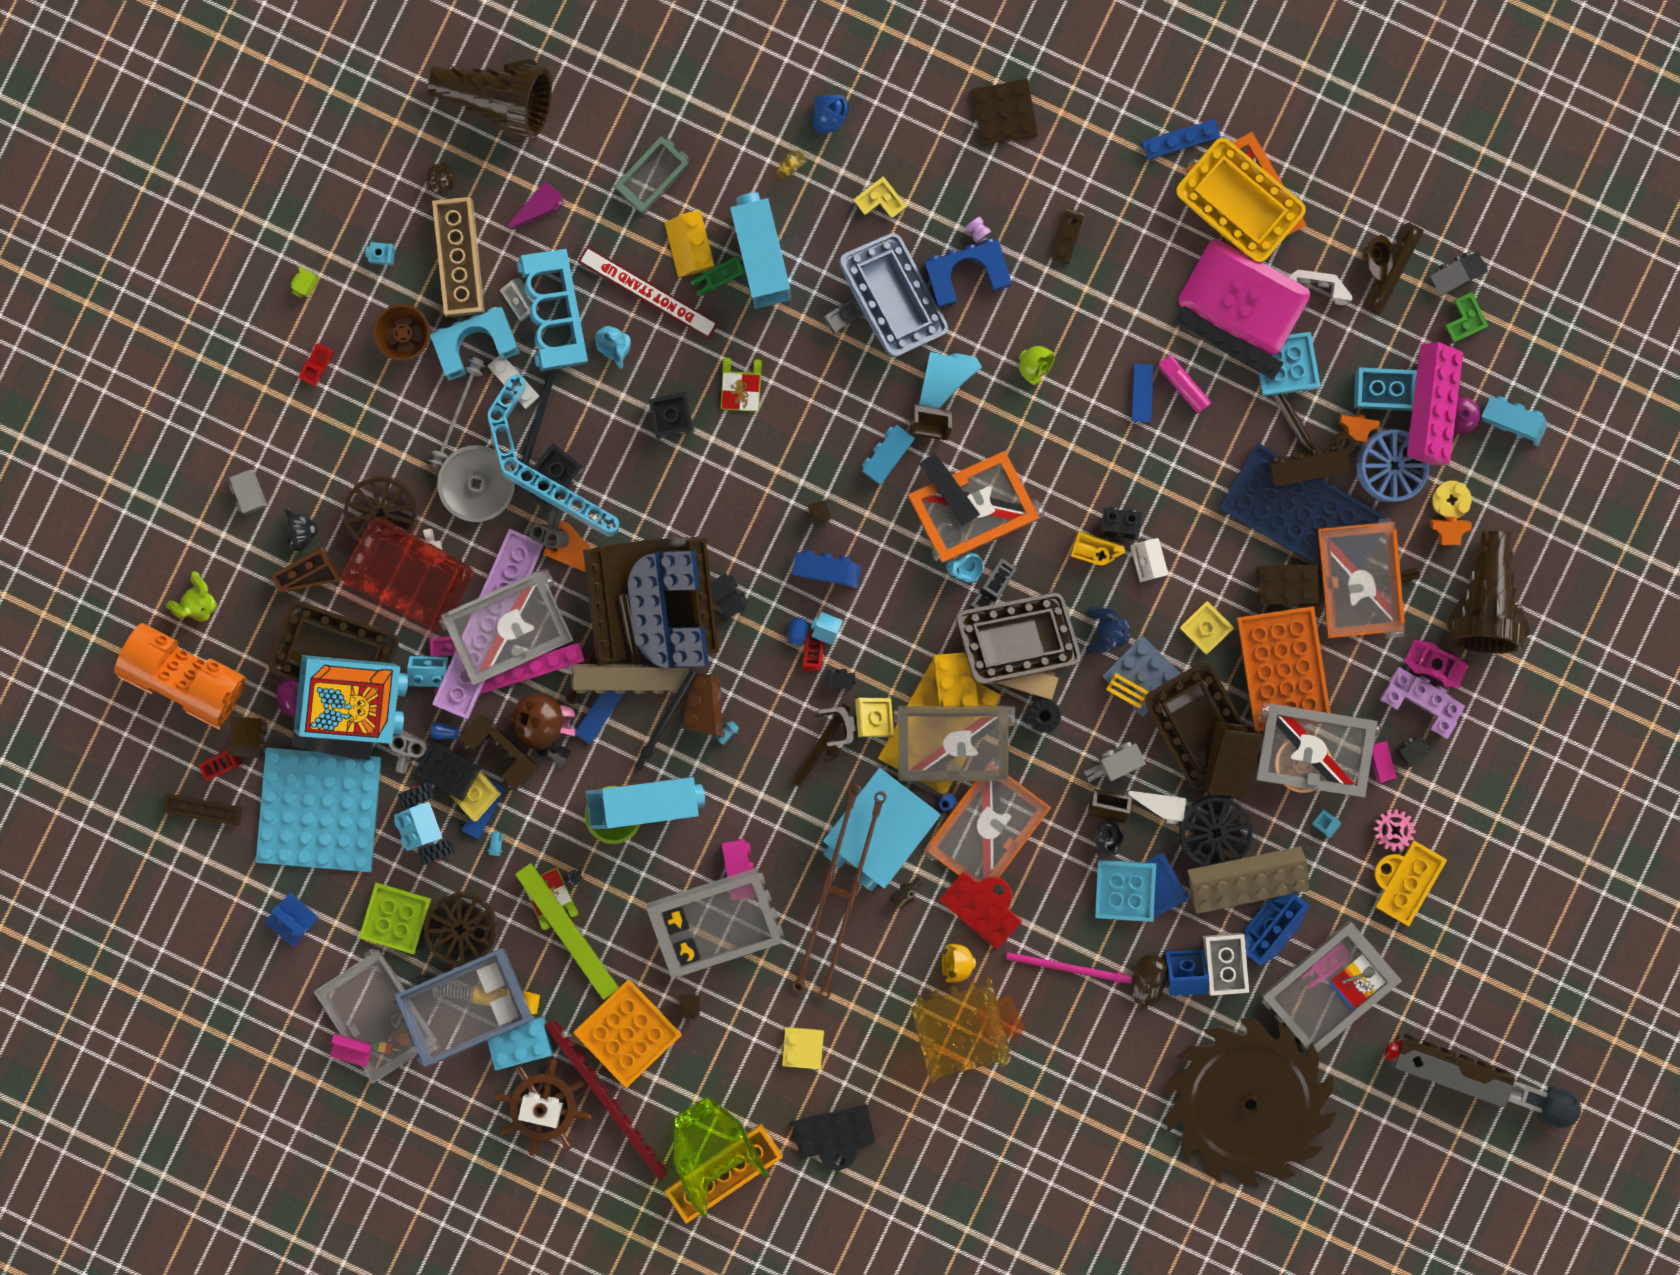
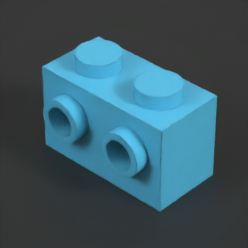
M409 656L407 667L408 685L440 687L449 667L448 657Z

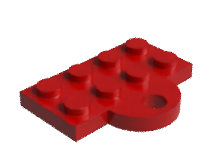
M963 871L939 898L940 902L996 950L1022 922V919L1009 909L1012 901L1011 887L1004 879L999 877H986L978 883L966 871ZM1001 884L1005 891L998 894L994 891V886Z

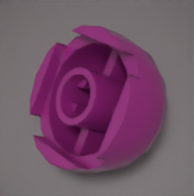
M1458 397L1454 435L1468 434L1480 422L1481 413L1479 406L1467 397Z

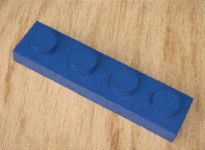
M1213 119L1142 141V146L1148 161L1220 139L1221 136L1216 120Z

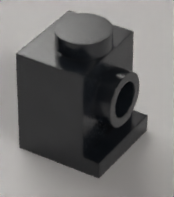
M838 669L836 673L832 674V670H828L829 689L852 688V684H856L855 672L847 673V669Z

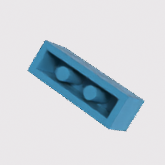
M898 425L888 429L884 435L887 437L883 443L879 442L873 449L875 452L871 459L868 457L862 464L864 468L862 473L880 486L915 440L913 436Z

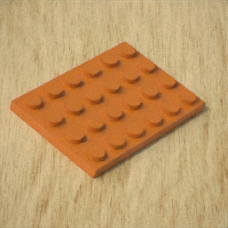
M1314 606L1237 618L1254 728L1258 731H1264L1269 704L1331 713ZM1289 717L1294 718L1300 725L1319 723V721Z

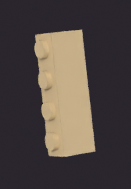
M1049 671L994 683L1052 700L1059 678L1055 677L1054 672Z

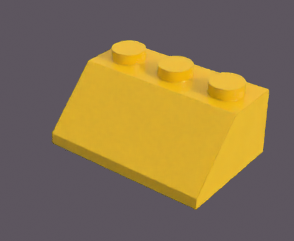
M701 210L681 214L664 222L678 278L708 271L715 267Z

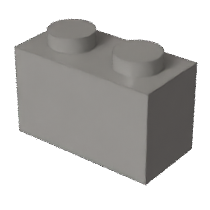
M250 469L229 477L231 481L229 488L232 494L235 493L237 497L235 503L239 512L242 511L243 514L247 515L268 507L255 471Z

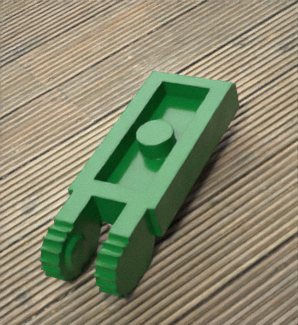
M735 256L704 272V275L691 281V284L696 286L707 280L709 285L696 292L699 297L743 276L746 272L738 256Z

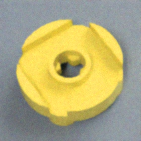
M1447 481L1440 484L1432 496L1433 508L1443 518L1462 517L1469 511L1472 501L1470 491L1466 485L1457 481ZM1450 495H1453V497H1456L1457 501L1454 502V505H1451L1450 502L1447 503V499L1450 498Z

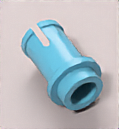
M733 721L726 723L727 726L723 729L725 737L715 736L723 745L735 733L738 734L740 728Z
M491 832L490 848L487 849L489 855L500 856L501 852L503 853L501 850L503 833Z

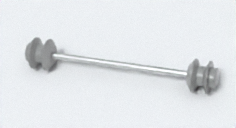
M478 358L468 359L471 364L469 367H465V370L470 374L459 405L440 452L437 450L432 451L431 453L434 457L428 460L431 462L430 466L441 469L442 464L448 458L447 454H444V450L473 377L482 376L483 374L480 370L486 367L483 365L484 361Z

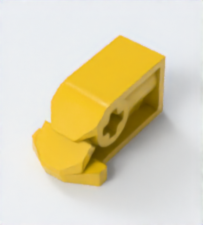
M1078 530L1071 550V556L1097 565H1105L1115 560V557L1124 554L1125 551L1124 545ZM1101 550H1103L1106 556H1102L1101 559H1098V555L1096 553H1100Z

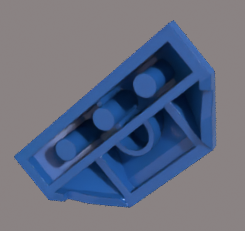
M1294 893L1268 899L1245 928L1246 955L1260 966L1276 957L1302 925L1309 905Z

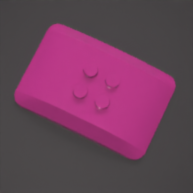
M1213 240L1208 244L1179 296V304L1182 308L1186 306L1213 325L1273 356L1282 349L1310 299V292L1300 283L1261 262L1254 261L1243 252L1223 241Z

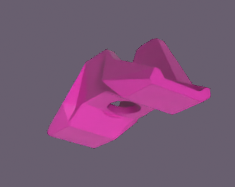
M1415 639L1404 661L1415 674L1429 675L1442 682L1444 687H1460L1465 672L1469 668V665L1456 653L1449 654L1440 650L1432 642ZM1435 658L1442 661V667L1438 670L1434 669L1431 665Z

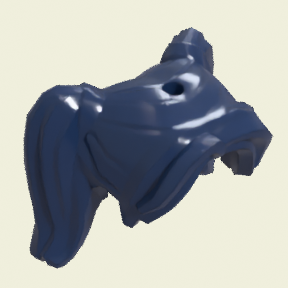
M1088 608L1090 616L1098 618L1100 621L1097 624L1098 642L1086 646L1087 654H1092L1093 652L1108 653L1115 650L1116 646L1120 647L1129 642L1130 623L1127 620L1119 617L1118 613L1110 608Z

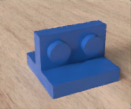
M289 893L279 905H276L271 910L272 914L266 919L265 923L292 947H295L320 917L292 893Z

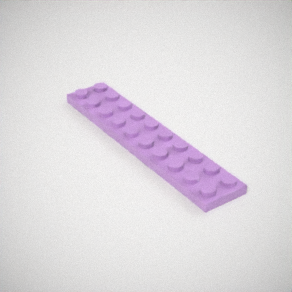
M509 529L479 598L532 575L544 545L532 540L531 537ZM521 591L472 612L461 638L477 672L498 634L497 624L500 618L510 612ZM457 650L432 705L469 720L485 681L474 686L472 685Z

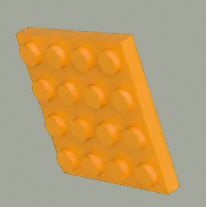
M630 979L573 1032L625 1088L634 1082L682 1035Z

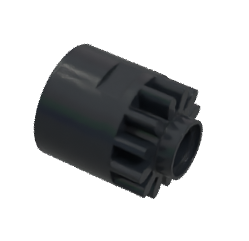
M1046 699L1038 700L1028 708L1027 722L1037 732H1050L1059 725L1062 713L1059 706L1053 701ZM1043 710L1049 714V718L1045 722L1040 719V713Z

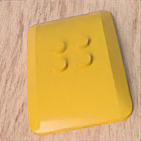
M1220 138L1214 142L1179 183L1176 190L1178 197L1229 242L1256 262H1264L1304 216L1306 211L1302 201L1226 138Z

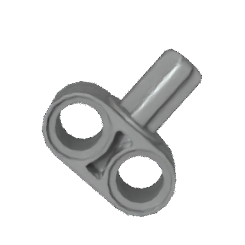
M404 733L394 735L392 744H389L393 751L400 754L396 765V771L399 773L407 772L411 757L419 758L428 749L427 743L424 740ZM396 738L403 740V747H398L395 744ZM414 744L421 745V753H416L414 751Z

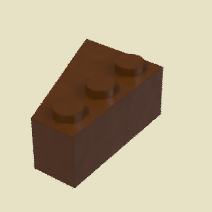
M324 546L270 575L279 592L336 583L342 580Z
M703 673L696 674L690 686L682 724L683 729L725 737L720 702L722 701L720 677Z

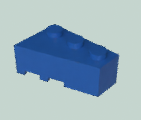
M803 550V553L796 552L792 575L858 588L862 565L851 562L849 557L839 556V559L832 558L833 555L821 553V556L814 555L815 552Z

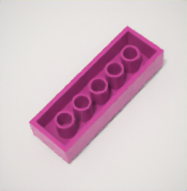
M1440 342L1420 344L1407 450L1408 457L1429 465L1450 464L1463 361L1462 351Z

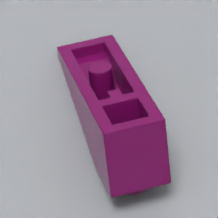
M545 181L508 226L515 230L548 216L554 211H559L564 204L562 202L564 200L563 196Z

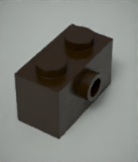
M1094 789L1089 800L1087 816L1125 824L1130 815L1132 797Z

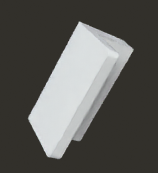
M1158 538L1130 545L1140 582L1168 575Z

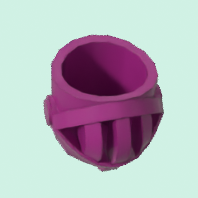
M285 678L278 684L276 689L278 707L283 713L295 718L299 683Z

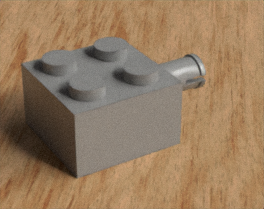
M1126 742L1118 746L1120 749L1118 751L1109 750L1101 754L1102 758L1099 759V765L1084 771L1085 776L1094 773L1087 777V780L1091 782L1105 775L1108 781H1113L1146 765L1137 744Z

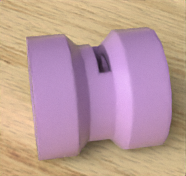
M981 217L976 218L965 227L968 233H972L973 240L976 243H979L991 233V230L983 225Z

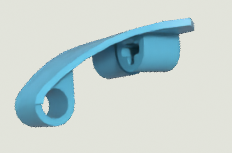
M930 352L919 406L940 409L964 382L982 368L977 358L958 353L948 356Z

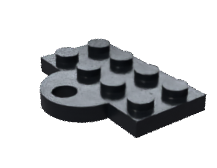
M867 1104L792 1120L800 1159L819 1155L822 1163L832 1170L848 1168L856 1159L858 1146L875 1143ZM837 1155L845 1157L846 1161L843 1165L835 1163L834 1158Z

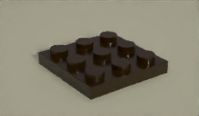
M1028 79L971 89L982 146L1038 136Z

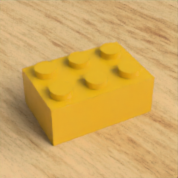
M966 653L934 655L938 706H978L976 682L972 677Z

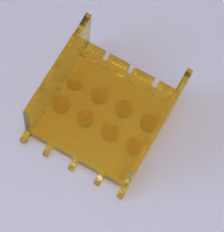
M991 977L986 978V986L976 988L974 981H971L970 990L957 992L956 986H951L952 994L939 997L938 991L934 990V998L922 1001L921 994L916 995L918 1003L911 1010L931 1084L935 1083L941 1076L955 1073L953 1067L955 1065L957 1072L973 1069L972 1061H974L976 1068L991 1065L990 1057H993L994 1063L1001 1062L1002 1067L1011 1061L1010 1049Z

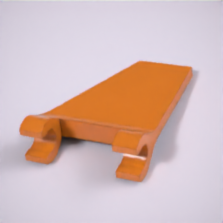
M560 520L558 528L565 530L568 534L569 543L565 548H557V551L545 548L543 555L585 572L583 550L590 549V547L570 524Z

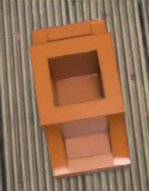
M1354 414V417L1341 415L1338 425H1341L1345 432L1355 439L1356 443L1364 444L1367 442L1370 431L1379 429L1380 421L1365 419L1366 416Z
M1445 517V520L1430 519L1429 527L1437 530L1438 543L1441 545H1461L1463 534L1472 530V522L1457 520V517Z

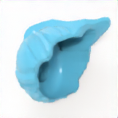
M605 326L596 333L597 350L614 360L618 367L622 369L624 357L630 350V337L615 327Z
M968 552L955 560H950L946 565V569L956 579L964 582H975L979 579L984 564L981 557L975 553Z

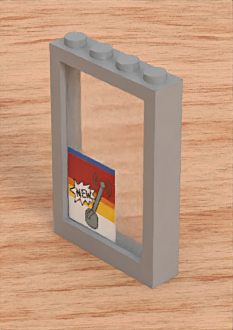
M1349 920L1261 995L1264 998L1262 1003L1268 1010L1273 1008L1277 1013L1274 1017L1281 1024L1285 1023L1289 1027L1294 1039L1298 1037L1302 1042L1299 1046L1306 1054L1310 1043H1313L1318 1053L1402 982V980Z

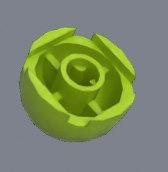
M1033 346L1028 350H1024L1019 356V371L1023 378L1032 385L1038 384L1042 380L1040 376L1044 372L1048 374L1055 361L1054 352L1044 346Z

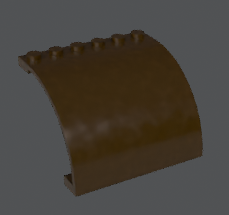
M705 537L642 540L583 550L597 664L630 658L618 595L628 593L629 575L635 563L642 557L659 551H696L700 588L696 590H664L668 627H705L708 654L719 652Z

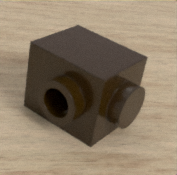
M681 994L680 1016H684V1019H696V1016L700 1015V994Z

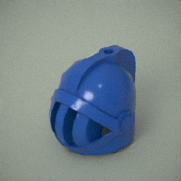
M843 95L814 97L813 126L815 131L818 133L837 131L848 116L849 105Z

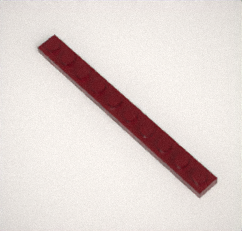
M553 1019L546 1023L544 1026L659 1181L666 1177L667 1167L661 1160L657 1161L653 1148L650 1145L646 1146L643 1142L644 1136L638 1129L634 1130L631 1126L633 1122L627 1114L623 1115L620 1111L621 1105L615 1098L611 1099L608 1095L610 1091L604 1083L600 1084L597 1080L598 1075L592 1067L588 1068L585 1064L587 1060L581 1052H576L572 1039L569 1036L565 1037L562 1033L564 1029L558 1021L554 1022Z

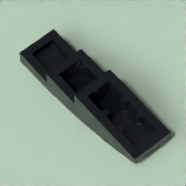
M1001 558L968 610L994 605L1017 568Z
M294 732L292 746L330 755L370 760L372 742L298 736Z

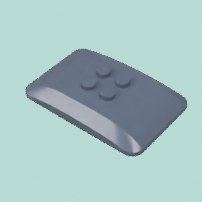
M895 233L888 234L851 250L840 257V267L855 299L878 340L890 356H900L943 336L947 332V322L899 235Z

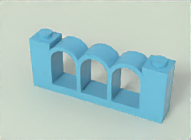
M567 249L521 255L519 261H517V269L519 273H522V278L527 277L525 291L529 298L534 300L530 307V318L535 325L539 326L535 333V344L539 349L537 355H535L536 366L540 367V371L586 364L588 359ZM560 272L563 292L538 294L532 289L531 279L533 277ZM565 298L568 318L545 321L537 315L536 306L538 303ZM570 324L573 344L549 347L543 343L541 339L543 329Z

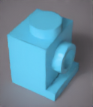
M370 242V246H367L365 251V257L368 258V261L373 264L393 266L395 246L393 244ZM381 249L382 254L377 256L376 251Z

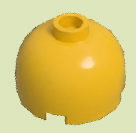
M947 944L944 948L948 949L947 954L942 956L943 976H947L948 979H945V981L949 983L962 982L971 975L972 969H975V958L972 957L971 952L965 946Z

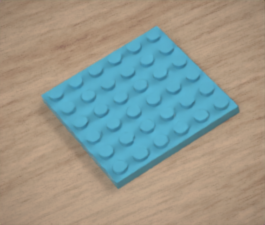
M266 748L256 863L372 872L382 757L370 756V760H363L314 751Z

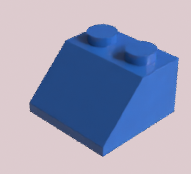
M1204 949L1166 951L1169 996L1208 994L1209 976Z

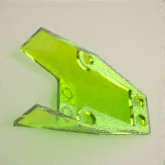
M710 1097L703 1098L675 1116L674 1165L689 1201L703 1218L707 1217L708 1185L739 1164L746 1162L764 1177H770L742 1123Z

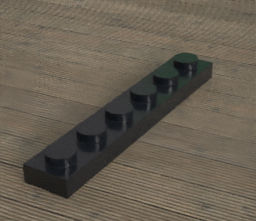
M1186 306L1183 307L1174 321L1175 325L1273 381L1284 362L1256 346L1213 325Z

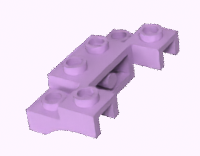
M1397 667L1379 700L1398 710L1404 698L1436 716L1429 730L1438 733L1444 739H1448L1465 705L1446 694L1447 690L1439 685L1434 687L1429 684L1430 680L1424 676L1415 677L1402 668Z

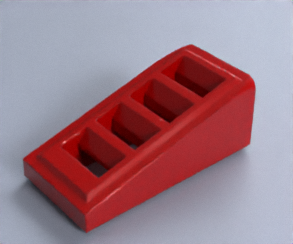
M808 630L805 640L802 671L820 673L825 642L809 641L810 638H813L811 637L813 631ZM809 646L820 647V649H812ZM808 654H816L819 657L808 656Z
M228 750L198 764L207 782L242 765L243 762L240 756H228ZM222 757H223V759H224V761H225L227 767H225V765H224V763H223V761H222V759H221ZM214 761H216L220 771H218ZM207 764L210 765L214 774L211 775L207 767Z

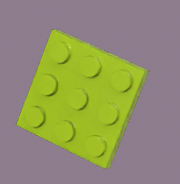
M376 882L359 938L415 954L432 899Z

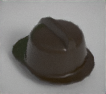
M1377 235L1372 238L1363 250V259L1369 266L1372 276L1380 281H1385L1393 266L1392 244L1383 235Z

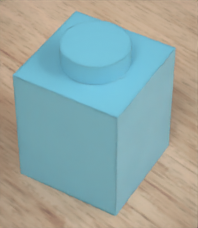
M821 612L819 618H814L811 626L814 631L811 637L833 645L843 620Z

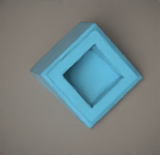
M1323 809L1312 825L1328 838H1331L1341 825V822Z

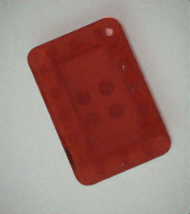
M375 517L369 522L341 577L343 583L436 633L441 632L445 628L441 615L456 608L472 579L473 570L468 564L383 518Z

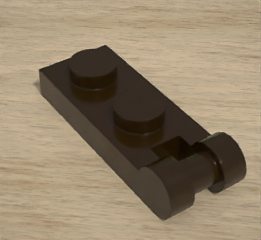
M1066 208L1051 259L1069 264L1085 212L1072 211V208ZM1069 218L1076 219V224L1068 223Z

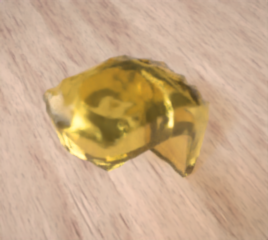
M799 150L785 156L778 166V176L785 179L807 163L806 156Z

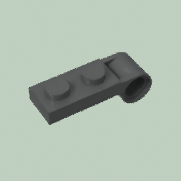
M853 297L824 316L823 320L834 334L862 316L863 312L857 300Z

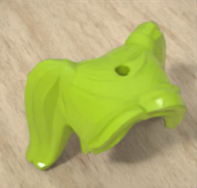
M193 571L190 580L194 587L186 591L180 603L168 601L166 608L171 610L178 618L182 619L189 616L196 621L205 622L217 608V603L213 596L207 593L208 587L200 578L199 572Z

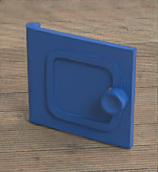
M1164 853L1144 862L1156 863L1154 918L1189 900V895L1183 889Z

